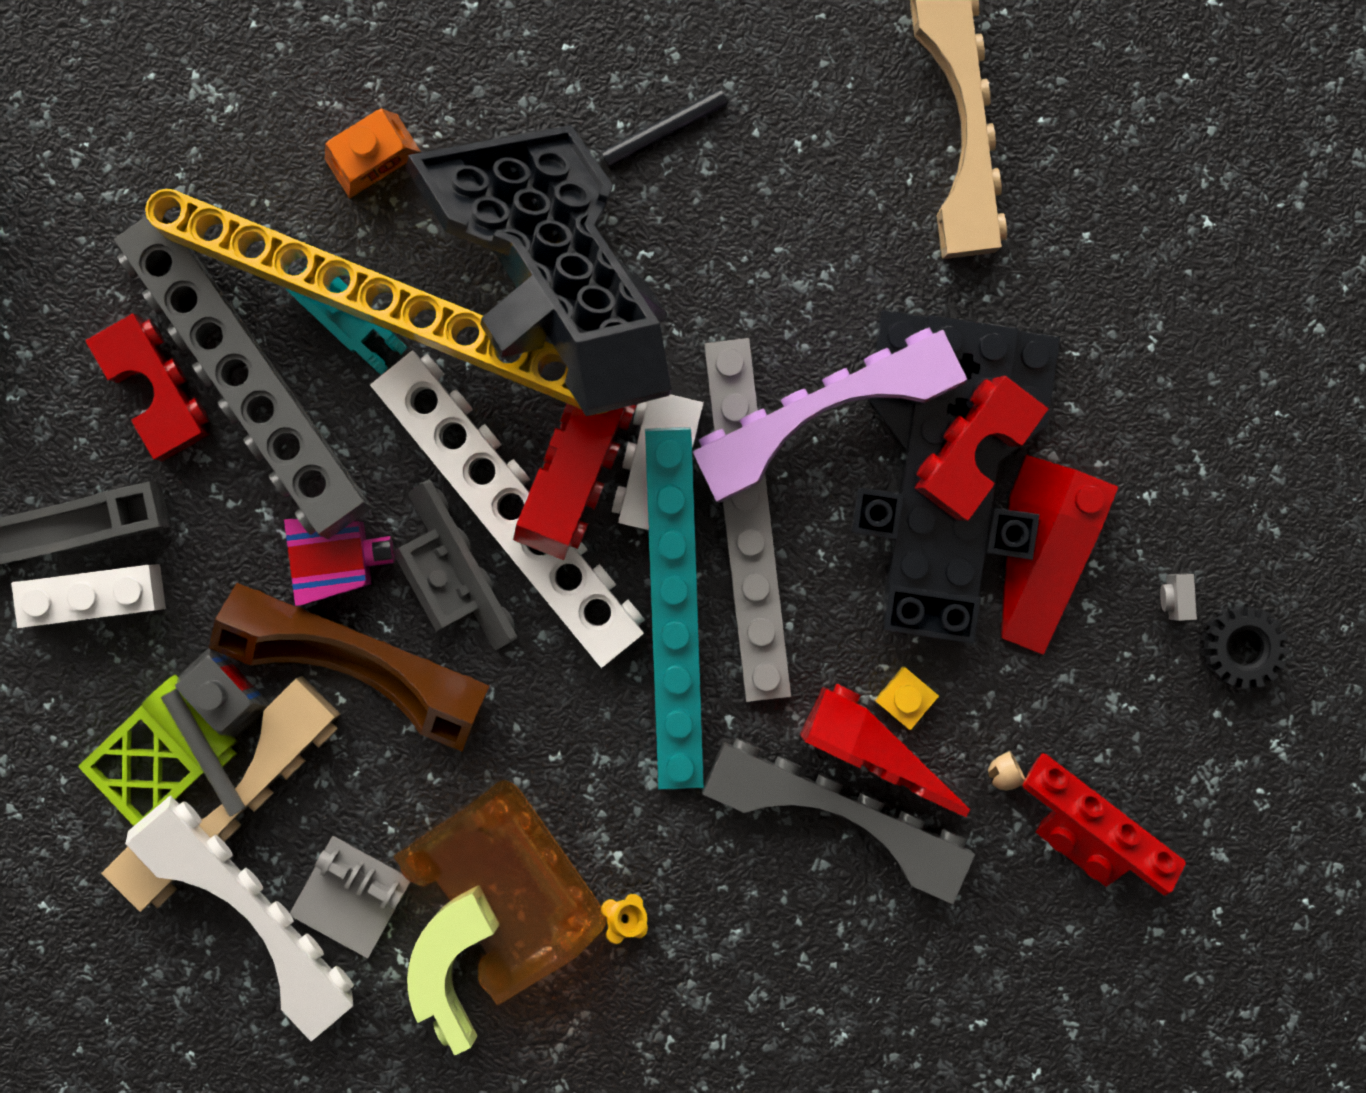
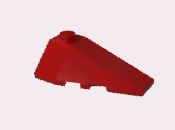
M1025 455L1009 495L1008 510L1039 514L1040 516L1033 560L1014 557L1006 558L1001 622L1002 639L1044 655L1102 530L1118 486L1081 471Z
M837 683L833 691L822 687L800 733V736L806 743L858 768L864 766L870 772L886 781L899 786L904 785L910 788L909 790L967 817L970 809L867 708L857 703L861 696L860 694Z

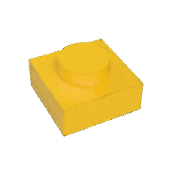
M902 666L874 701L906 728L911 730L939 695L906 667Z

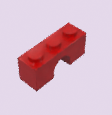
M132 313L85 340L107 380L120 383L135 374H144L150 379L154 388L153 402L145 412L131 419L153 460L164 461L210 435L204 425L209 421L206 411L197 398L190 400L184 391L182 384L187 382L186 377L173 358L167 361L159 347L160 344L164 343V339L151 319L144 321L142 317Z
M1007 376L996 377L992 381L985 379L978 386L970 398V401L974 403L972 409L965 418L958 416L952 422L943 436L948 442L938 456L934 453L930 454L917 471L916 475L921 479L914 489L957 521H968L995 484L983 475L976 465L975 451L979 442L986 436L992 435L1009 447L1022 446L1049 409Z

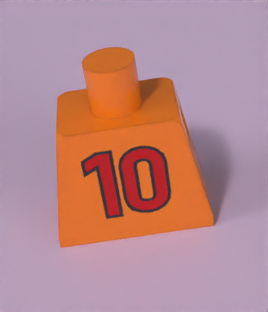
M382 108L325 143V160L349 198H352L406 164L408 155L421 153L398 114Z

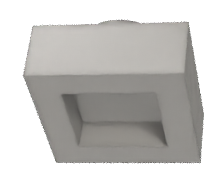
M1194 574L1166 575L1167 584L1161 585L1160 589L1163 611H1168L1170 620H1197Z

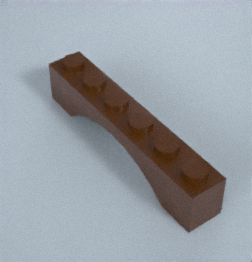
M239 583L235 584L215 618L209 649L248 665L273 662L303 663L322 666L348 674L372 686L393 701L410 719L420 735L462 752L478 719L489 689V685L477 681L470 676L457 673L428 659L391 646L387 642L379 641L352 630L345 625L337 624L310 613L301 607L293 606Z

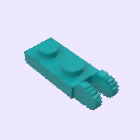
M336 277L331 282L330 292H343L347 289L348 285L339 277ZM286 288L300 304L352 353L356 351L381 375L388 369L385 361L376 352L369 350L363 342L376 331L394 352L402 354L408 348L390 330Z

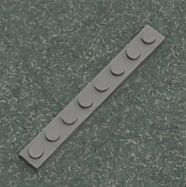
M749 338L704 343L714 431L723 429L726 435L742 428L740 419L758 411ZM764 474L759 484L722 501L746 702L791 697L767 485Z

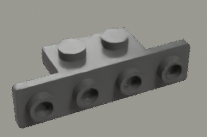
M428 479L411 490L408 495L428 533L397 548L392 553L436 631L473 612L494 650H497L517 639L514 631V621L510 613L504 607H501L492 591V582L489 575L476 563L470 552L471 547L467 535L455 525L450 516L446 497L438 488L434 487L431 480Z

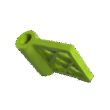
M173 675L159 686L121 726L78 766L133 826L170 795L176 800L204 773L161 699L162 696L176 689L177 675ZM182 696L220 764L224 767L237 755L232 749L237 743V739L232 736L218 734ZM141 720L154 733V749L131 748L132 728ZM122 739V748L114 747ZM163 743L169 750H163ZM105 754L122 755V779H108L95 764ZM131 756L154 757L153 781L131 780ZM162 757L178 758L190 773L180 782L162 781ZM115 786L122 787V793ZM131 787L153 788V808L144 816L131 804ZM162 789H172L162 798Z

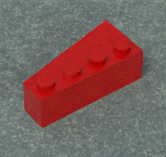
M566 403L560 420L562 424L560 428H555L543 460L545 464L537 472L517 521L513 536L514 541L561 560H565L570 546L579 549L588 523L581 521L586 506L592 509L596 508L605 485L597 481L603 467L612 469L621 444L614 442L615 436L619 428L628 430L637 405L586 417L582 409Z

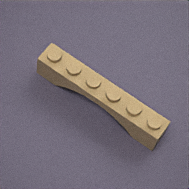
M910 0L914 37L931 53L945 73L955 95L961 120L962 147L958 171L949 195L936 215L942 259L996 253L1002 247L1001 241L1007 240V224L1004 213H997L995 196L1001 195V176L998 168L992 169L990 151H995L996 136L993 123L986 124L984 106L990 105V87L988 79H981L979 61H984L985 47L982 34H975L973 17L979 16V0Z
M303 676L296 678L263 711L261 735L254 758L242 781L235 788L245 807H249L253 812L261 807L274 793L268 786L280 774L287 780L303 765L306 760L300 754L312 742L319 748L338 729L332 722L340 713ZM221 804L207 817L201 819L202 822L199 826L210 838L217 835L225 842L240 828L241 824L236 818L245 809L229 817L224 806ZM129 847L101 873L140 912L151 903L158 909L177 890L172 884L174 880L156 877Z

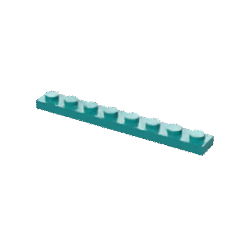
M691 427L645 429L658 790L704 788Z

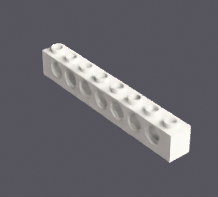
M412 350L371 383L370 386L601 668L604 667L644 634L639 625L645 619L629 599L623 604L617 600L610 591L616 586V583L600 564L592 569L586 562L582 554L588 549L582 542L579 549L570 546L565 560H561L549 554L536 555L530 550L529 546L513 540L519 518L515 520L504 518L500 513L499 505L502 498L508 494L519 495L525 504L529 491L524 485L531 479L514 459L506 464L496 451L502 445L486 424L478 429L470 420L467 414L473 408L457 389L449 394L438 379L445 374L428 353L420 358ZM424 389L433 390L438 398L436 408L428 414L418 413L414 406L415 396ZM452 424L462 425L467 434L465 443L458 449H448L442 439L444 430ZM480 459H489L495 466L493 480L485 485L477 484L471 476L473 464ZM564 564H574L582 573L581 584L574 590H565L557 582V571ZM593 599H602L610 606V619L602 625L590 623L585 616V607Z

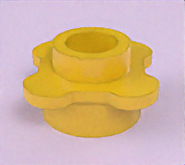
M629 894L625 900L616 902L613 899H608L602 904L601 913L607 920L608 930L606 931V938L609 942L619 944L624 938H642L646 935L648 931L647 913L640 896ZM624 914L628 917L626 923L621 921V917Z

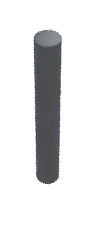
M175 689L162 696L163 703L229 817L245 809L244 803L179 691Z

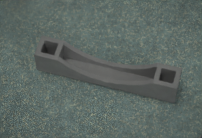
M149 481L41 509L0 517V565L171 527L161 483Z
M736 738L733 745L723 741L706 779L704 788H702L703 795L743 813L765 807L796 805L819 808L841 815L865 828L886 846L897 860L906 880L912 887L954 904L975 856L969 848L965 847L968 839L946 829H942L940 836L923 829L926 824L925 820L902 810L899 817L882 811L885 803L860 792L857 799L841 793L843 784L821 774L818 775L816 781L799 774L802 766L780 756H777L775 763L758 756L761 748L744 740Z

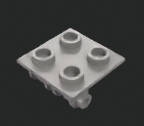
M332 836L327 847L316 861L315 868L294 904L290 915L360 955L369 958L412 879L341 839Z

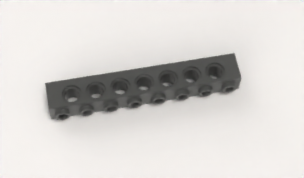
M164 215L163 223H173L168 215ZM146 216L114 238V241L123 252L117 256L118 261L133 279L139 276L148 289L142 292L143 297L156 314L159 315L164 311L173 324L167 331L182 351L189 348L198 361L192 365L193 369L208 388L213 384L223 396L218 401V404L233 424L240 421L249 435L243 438L252 454L259 461L265 457L273 468L274 472L269 475L270 480L284 498L291 494L300 507L294 513L304 529L310 535L317 532L320 536L330 539L373 507L195 252L162 236ZM171 258L172 267L170 271L163 276L156 277L158 263L163 259ZM190 294H197V304L194 309L187 313H181L180 306L182 300ZM215 330H222L223 339L220 345L214 349L207 350L205 345L207 336ZM240 366H247L248 377L246 381L239 386H232L231 375L233 371ZM272 402L274 413L271 419L265 423H257V409L264 403ZM290 439H298L300 450L296 457L291 460H283L281 449L284 443ZM323 475L326 480L325 490L321 495L310 498L307 494L308 482L315 476Z

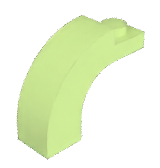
M480 885L453 898L432 918L414 946L408 967V995L417 1023L434 1015L436 1021L433 1022L436 1035L444 1046H450L454 1055L471 1048L477 1038V1034L453 987L452 970L454 961L461 951L493 935L500 925Z

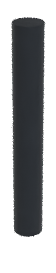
M720 88L601 151L608 167L616 165L728 105V101Z

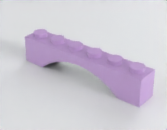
M930 327L906 338L905 341L908 347L891 354L889 348L880 350L865 358L866 367L857 372L849 374L847 368L837 371L822 380L825 387L809 395L805 388L781 399L784 407L767 415L764 408L740 419L742 428L726 435L723 429H719L699 439L701 448L692 452L716 502L720 503L759 484L769 463L784 442L805 423L829 409L851 401L870 398H902L926 403L965 384L967 378L944 331L941 330L933 334Z

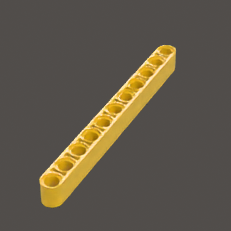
M158 190L150 196L146 203L147 219L162 236L172 242L581 409L565 384L568 372L567 366L564 375L556 381H548L541 376L543 368L550 362L556 361L565 365L553 344L545 341L542 349L522 353L520 358L514 363H503L499 360V354L481 327L480 322L483 316L176 190ZM174 207L181 208L180 216L176 221L169 224L163 223V217L169 209ZM215 224L223 225V231L217 239L205 241V232L209 227ZM257 241L265 242V249L261 255L256 258H246L247 249L252 243ZM299 258L308 259L307 268L303 273L295 276L288 275L289 265L294 260ZM341 275L350 276V284L346 290L340 293L330 292L331 282L336 277ZM384 292L393 294V301L388 308L380 311L372 309V302L378 294ZM427 309L436 312V318L432 325L426 328L414 326L415 317L419 312ZM475 327L479 330L477 340L471 345L463 346L456 342L457 335L462 329Z

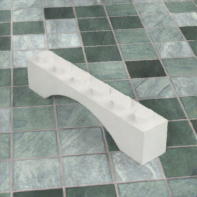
M170 795L128 831L125 844L156 877L182 881L205 889L231 904L248 919L264 940L275 964L280 985L281 1010L310 1041H313L353 1007L351 988L354 985L340 967L335 966L331 969L321 958L324 955L323 950L309 934L306 933L304 936H301L291 926L294 920L281 903L275 901L271 904L260 892L263 890L261 882L249 869L245 868L241 871L229 859L233 854L225 842L217 835L210 838L199 826L202 820L197 812L185 801L179 805Z

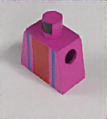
M298 519L284 520L295 606L310 604L371 585L370 566L394 563V555L392 553L394 549L391 536L366 539L363 522L353 521L330 539H326L317 532L310 535Z

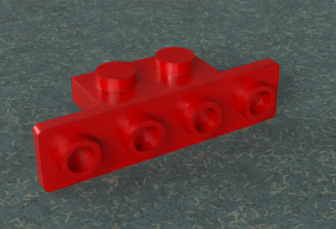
M1045 753L1041 754L1036 759L1022 784L1024 789L1053 810L1041 821L1035 833L1047 841L1053 849L1064 854L1085 870L1091 878L1098 880L1105 887L1131 870L1162 895L1166 896L1171 893L1186 865L1185 860Z

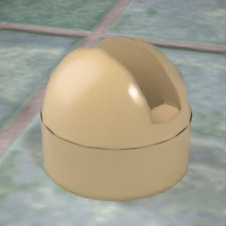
M1011 751L995 758L988 769L989 777L994 778L992 785L1000 790L1008 791L1021 786L1025 780L1023 772Z

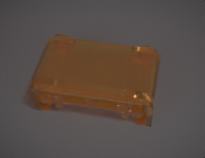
M507 780L497 782L393 856L407 880L423 887L437 881L450 901L458 895L480 885L500 925L493 935L479 941L487 954L478 964V980L481 987L490 994L497 1006L577 958L603 931L606 925V918L601 913V905L520 789Z

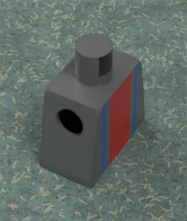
M209 648L179 675L175 684L176 689L220 735L240 737L263 715V711L270 705L224 654Z

